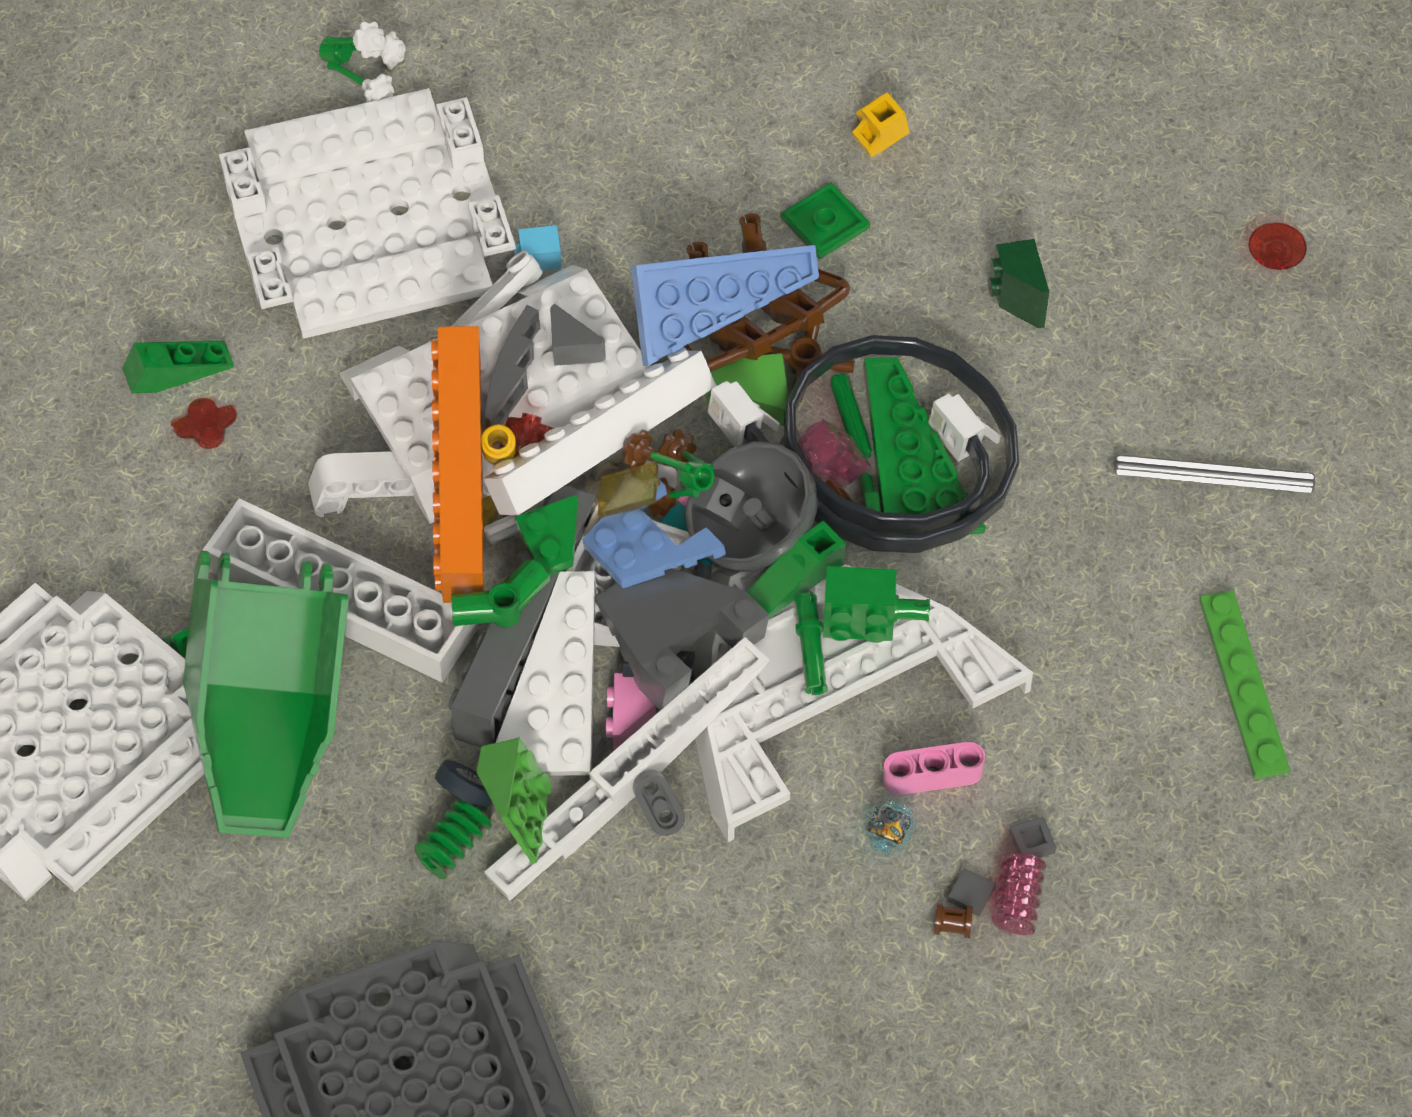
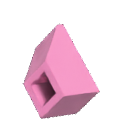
M614 673V686H607V707H613V717H606V738H613V750H616L656 715V706L638 689L634 677H623V673Z

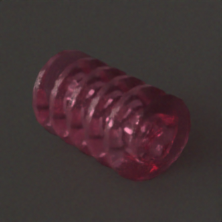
M1011 854L1001 861V872L999 873V885L996 890L997 897L994 901L995 910L992 913V921L999 929L1008 933L1022 936L1032 935L1036 930V926L1032 922H1035L1038 918V913L1035 909L1040 906V900L1037 897L1042 894V887L1039 884L1044 882L1045 876L1041 871L1046 869V864L1042 859L1031 854Z

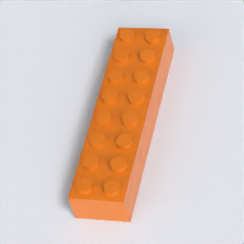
M479 326L438 327V340H431L433 360L432 449L434 451V461H432L434 482L433 544L435 555H433L435 591H442L443 603H451L452 594L484 591Z

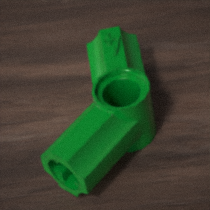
M526 559L504 583L496 584L490 591L452 594L451 605L454 626L492 622L499 627L507 628L514 626L521 618V611L548 584L550 575L540 563L534 559ZM504 603L511 604L510 606H507V607H500V606H499V605L504 604Z

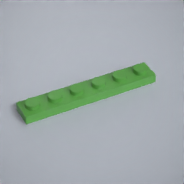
M1234 590L1202 595L1199 602L1253 778L1255 780L1288 774L1289 765Z

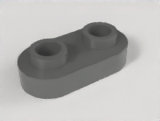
M657 770L641 772L633 782V793L654 832L662 836L677 833L684 825L685 815L666 777ZM648 783H655L653 788L645 789ZM665 810L670 811L666 817H659L661 812Z

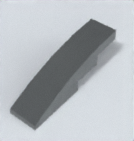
M526 305L511 329L497 359L488 391L485 411L486 429L492 425H502L528 389L526 369L534 360L532 340L540 330L539 311L529 305Z

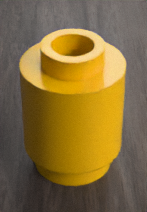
M492 425L483 432L481 448L484 458L493 465L504 460L513 459L516 452V442L513 432L508 427ZM496 444H502L505 446L502 449L493 448V446Z

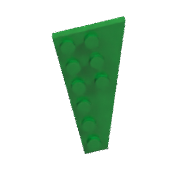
M898 357L865 358L863 369L881 512L925 514L960 503L969 493H965L957 478L958 472L937 432H933L924 407H920L914 396V388ZM983 523L971 534H984L985 524Z

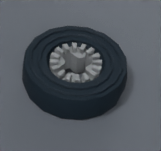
M445 760L440 765L435 779L444 789L465 802L481 808H488L492 800L476 771L451 760Z

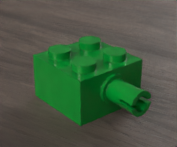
M827 566L823 637L832 638L837 641L848 639H862L873 643L892 641L894 622L897 623L898 619L924 620L929 622L930 599L899 598V595H896L897 570Z

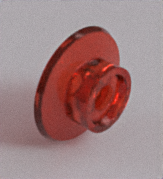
M1278 222L1267 223L1256 228L1252 232L1248 243L1253 258L1262 266L1272 270H1286L1298 265L1304 259L1307 251L1303 235L1294 227Z

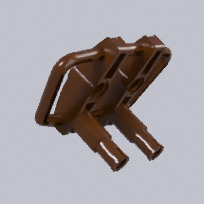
M754 213L745 214V217L742 216L739 219L743 236L742 252L766 251V242L762 238L760 216ZM693 242L694 251L690 244L686 248L689 259L708 257V246L704 242ZM818 269L819 278L814 281L835 288L834 291L821 300L815 302L798 288L761 307L774 322L781 324L780 326L765 333L744 315V317L709 334L708 336L724 351L706 360L710 372L742 358L758 360V357L772 352L771 345L798 330L810 331L816 325L825 323L823 313L848 296L850 292L848 281L841 276ZM688 344L683 346L687 351H692Z

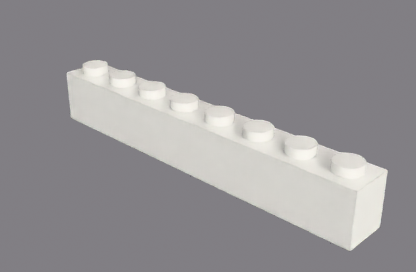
M682 348L674 353H670L667 361L646 368L644 370L645 375L639 379L624 382L619 386L620 391L614 395H607L594 402L595 407L589 411H581L571 416L569 419L570 423L564 427H557L544 434L545 439L539 443H532L519 450L520 455L514 459L504 460L493 467L494 472L483 479L498 513L501 515H520L621 449L624 440L630 437L631 434H637L641 430L649 431L716 387L702 351H687L686 348Z

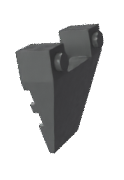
M671 568L665 570V575L626 588H622L616 582L596 596L595 602L612 636L615 635L620 645L621 654L625 662H628L634 674V681L638 689L659 710H662L689 686L692 670L676 654L705 633L713 629L731 648L745 637L753 644H756L765 637L769 614L746 591Z

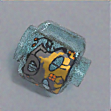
M894 800L877 804L864 830L865 835L872 841L870 847L885 855H890L891 850L897 852L904 851L917 825L916 820L912 816L913 810Z

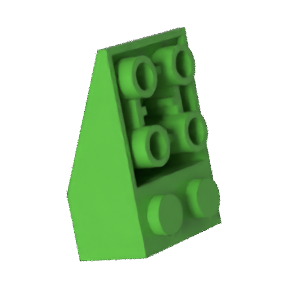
M520 737L481 746L477 774L498 814L530 862L532 864L537 863L539 848L543 844L542 829L544 820L547 818L548 794L551 793L550 778L546 773L542 772L536 763L533 752L526 748Z

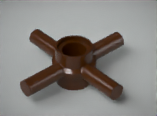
M820 324L811 328L810 331H805L804 337L794 341L791 349L771 346L772 352L764 354L782 353L783 361L788 362L792 373L795 375L791 392L802 370L823 354L817 342ZM850 360L836 364L829 370L853 374L855 361Z

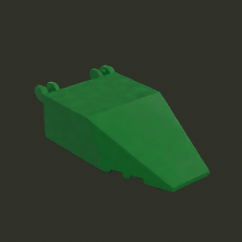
M201 550L194 569L183 686L217 831L219 833L289 838L307 796L305 795L313 776L316 777L321 766L319 765L321 758L334 736L348 595L333 592V570L331 565L326 563L322 564L319 571V591L310 590L312 565L307 561H303L300 567L299 589L229 582L231 561L229 553H221L218 560V580L208 579L210 554L208 551Z

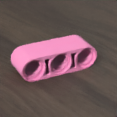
M973 742L895 752L890 754L884 762L883 785L887 791L895 795L971 785L977 783L983 775L985 753L981 746ZM962 762H972L975 766L967 767ZM937 767L940 769V771L932 772L929 771L927 768ZM903 772L906 774V776L897 777L894 776L892 773Z

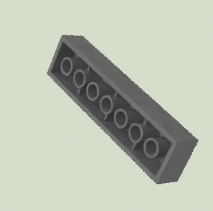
M564 485L553 492L552 495L547 496L542 507L577 495L579 507L574 545L575 554L595 511L596 495ZM522 548L516 560L517 569L526 559L532 560L527 548ZM560 572L550 575L548 584L521 611V618L518 623L505 628L499 627L492 622L487 633L482 632L476 644L477 654L473 661L469 660L466 663L462 675V680L464 681L459 690L455 689L449 700L448 707L452 710L451 726H454L456 740L480 748L481 746L496 743ZM504 603V604H501V605H499V606H500V607H507V606H510L511 604Z

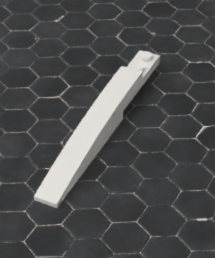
M746 637L743 638L589 772L590 780L544 820L542 829L543 844L539 848L537 863L532 864L517 843L484 872L487 879L510 901L559 857L562 856L564 859L569 857L635 797L633 782L641 772L646 770L663 771L770 662L769 658Z

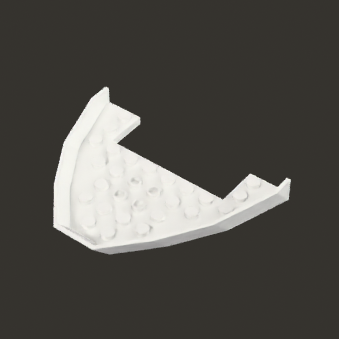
M844 564L842 567H853V566ZM722 567L714 571L712 581L747 591L769 567L755 572L731 571ZM826 578L807 591L817 596L818 619L823 625ZM896 584V595H899L901 599H929ZM930 599L929 622L924 620L898 619L897 623L894 622L892 641L879 643L862 639L837 641L832 638H824L823 632L820 633L828 690L821 695L807 694L805 692L806 685L800 636L796 634L795 625L798 623L796 603L793 601L768 619L765 637L754 644L769 658L770 662L695 738L711 816L726 840L730 842L734 840L735 827L789 801L791 793L759 743L935 656L938 657L972 709L1017 686L1021 688L1024 694L1030 692L1033 672L950 608ZM713 629L696 640L694 681L732 649Z

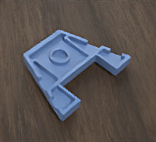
M648 468L636 478L582 539L584 548L622 588L665 575V570L680 565L688 568L697 565V560L711 555L716 559L726 554L724 545L707 527L681 544L675 545L642 511L667 494L665 485Z

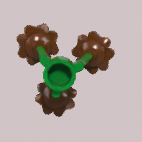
M676 429L673 435H664L663 444L658 448V453L656 449L651 448L652 436L648 435L646 430H641L637 434H631L623 442L622 455L625 457L624 463L629 465V469L635 470L638 466H644L646 460L650 462L656 460L663 465L672 466L676 470L679 469V479L687 487L686 489L675 490L668 484L665 477L659 478L665 485L667 494L647 506L653 516L661 515L665 517L670 509L676 505V498L685 496L697 498L700 491L708 490L714 482V465L705 463L693 455L697 449L696 445L692 443L694 440L693 435L684 434L679 429Z

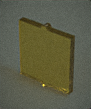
M653 462L601 477L600 492L596 495L599 501V517L603 518L656 503L657 487L660 485L657 463Z

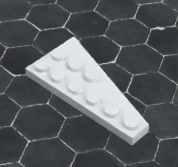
M595 571L559 573L496 741L497 743L520 737L526 748L533 752L536 763L542 772L548 776L589 775V772L592 771Z

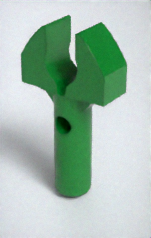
M868 473L862 474L859 481L864 506L880 512L878 492H875L872 476Z

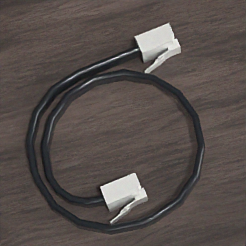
M870 335L831 347L802 370L785 405L784 447L796 453L813 476L818 500V508L814 520L818 524L824 521L841 539L871 551L920 553L966 537L1002 508L1019 467L1017 425L998 391L987 378L957 353L916 337ZM870 354L911 356L948 370L983 401L1005 439L1006 471L997 492L978 507L990 479L989 456L982 445V439L985 435L998 444L1001 435L983 423L981 418L975 415L959 394L953 397L947 394L934 401L929 424L933 432H937L941 442L958 462L970 456L976 467L977 483L973 492L960 503L925 514L882 513L843 498L812 471L796 440V410L807 387L834 365ZM726 381L711 389L707 413L734 447L753 441L769 442L760 430L762 422L776 432L779 430L780 423L763 411L760 405L754 403L737 381L732 384ZM784 472V475L788 479V481L793 486L797 487L793 480L789 477V475L786 472Z

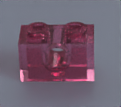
M824 419L811 425L806 430V433L798 439V442L816 470L844 487L851 484L871 468V465L854 439Z

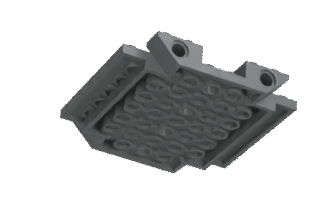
M435 941L298 989L267 1016L274 1040L240 1052L262 1117H584L520 955L517 954L486 965L484 960H479L474 944ZM376 993H386L390 996L389 1002L381 1007L372 1005L370 999ZM401 1056H409L414 1060V1064L408 1070H398L394 1067L395 1060Z

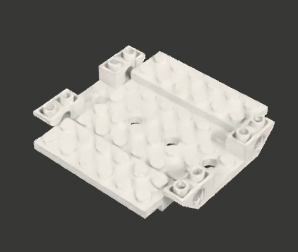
M428 88L244 130L248 148L219 154L230 204L258 303L261 309L292 302L303 339L481 297L493 286L484 257L516 249L499 195L495 196L484 162L483 145L467 97L439 103L435 107L430 89ZM460 191L470 194V197L463 201L453 198L454 194ZM396 206H404L408 209L403 215L391 213V210ZM336 220L346 223L339 230H333L328 227L331 222ZM272 235H279L283 238L280 243L275 245L266 242V239Z
M34 583L0 613V879L25 901L31 898L52 878L50 872L75 893L204 775L183 686L185 659L106 593L86 591L69 606L57 595L53 598L39 585ZM129 653L139 656L137 661L127 665L120 662L121 658ZM76 699H85L87 701V705L81 710L69 708L70 703ZM24 745L36 747L34 753L30 756L22 757L17 754L18 750Z

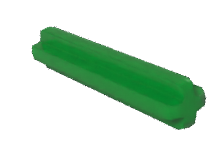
M844 373L840 375L835 374L831 377L830 385L853 456L856 460L868 459L871 457L872 448L849 378Z

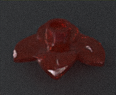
M197 398L189 404L187 416L171 420V427L178 437L194 439L200 447L212 449L222 444L226 428L236 421L237 412L234 405L218 408L215 402L209 398Z

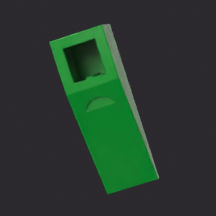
M225 341L136 342L133 344L122 369L132 394L157 393L234 367Z
M822 521L803 534L794 547L779 557L746 592L771 618L795 601L796 595L809 591L826 578L827 566L842 567L845 564L846 543Z

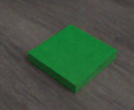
M832 182L780 213V218L806 246L815 245L816 255L819 260L870 229L871 224Z

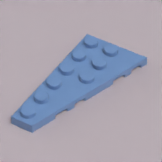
M815 245L631 266L643 366H649L658 361V359L684 348L683 346L744 317L745 314L759 309L780 296L789 294L818 279L819 272Z

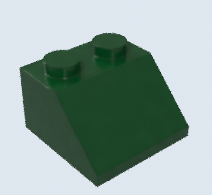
M1035 239L996 244L995 257L990 259L992 277L988 278L990 296H996L1001 309L1036 328H1045L1049 288Z

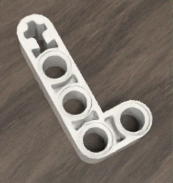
M393 452L327 454L317 460L308 482L314 512L319 517H324V514L337 511V514L341 513L345 508L348 498L414 496L412 484Z

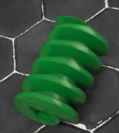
M461 800L455 801L451 805V811H446L442 815V821H437L433 825V831H428L424 835V841H419L414 846V851L428 871L439 879H445L447 875L442 867L454 870L456 865L451 857L453 856L459 860L464 859L465 854L460 847L463 846L471 850L474 844L469 837L472 836L480 840L483 837V833L478 827L481 826L489 830L492 824L487 816L473 805Z

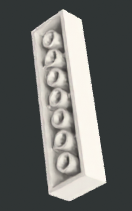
M240 498L203 548V551H208L210 554L209 572L217 575L218 560L221 553L230 554V582L299 589L300 567L303 561H307L312 565L310 590L319 591L318 582L321 566L323 563L330 564L333 570V592L348 595L345 637L442 683L477 631V624L454 626L451 603H443L442 593Z

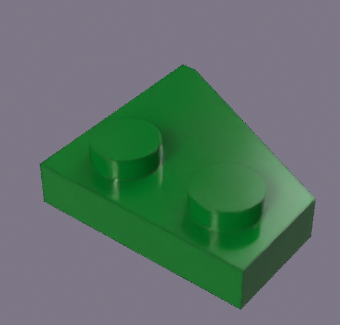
M577 495L515 517L516 527L532 560L534 559L540 563L549 575L573 567L577 511L579 507Z

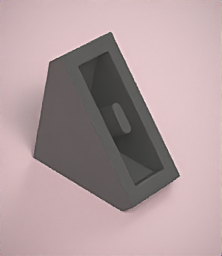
M554 303L550 307L554 366L603 362L606 359L605 339Z

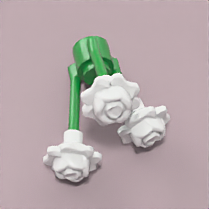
M375 21L371 23L361 22L360 29L355 31L354 37L335 38L326 36L319 47L321 59L328 62L327 69L338 71L360 84L365 91L366 103L393 97L392 77L382 73L374 80H365L341 66V64L350 60L352 51H360L363 58L370 56L377 58L381 56L388 70H392L397 63L404 60V53L406 51L405 44L402 40H399V37H396L394 31H391L384 37V31L378 29V24Z

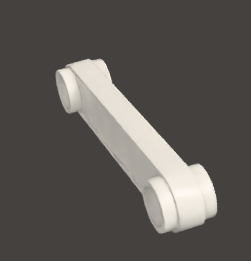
M527 251L516 254L507 263L506 268L508 270L451 326H466L500 310L522 287L530 286L542 275L539 263Z

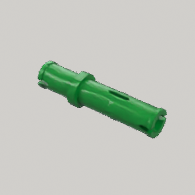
M804 592L796 595L794 600L798 618L795 630L796 634L800 636L806 685L805 692L807 694L812 693V695H821L828 690L820 635L823 632V623L818 619L816 594Z

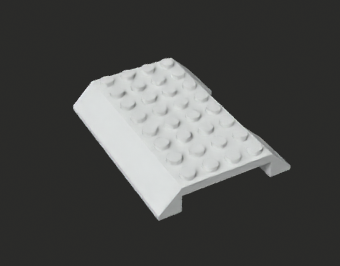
M572 265L543 278L530 286L520 289L516 293L519 301L466 325L479 326L483 434L486 430L485 411L489 386L500 352L511 329L526 305L539 311L540 330L532 339L534 360L526 369L528 389L502 424L508 427L515 436L516 452L513 459L520 455L519 450L532 443H539L545 439L544 434L557 427H564L570 423L569 419L571 416L581 411H589L595 407L594 402L607 395H614L620 391L619 386L632 379H639L645 375L644 370L650 367V365L643 366L641 350L587 269ZM554 303L605 339L606 359L603 362L554 366L550 307ZM431 342L412 351L397 346L340 372V377L353 399L357 400L360 398L410 480L414 499L429 524L434 522V482L432 473V461H434V451L432 449L433 360ZM496 444L493 446L494 449H502L505 447L502 444ZM482 454V473L484 478L494 472L493 467L495 465L489 463ZM483 479V498L490 496V493Z

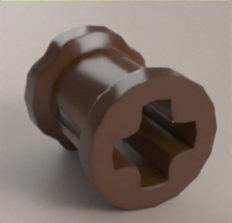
M937 903L934 935H940L941 932L963 934L964 938H970L973 906L960 909L944 907L942 903Z

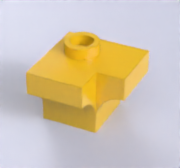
M888 92L856 112L860 124L852 131L853 137L870 157L884 151L910 133L906 113Z

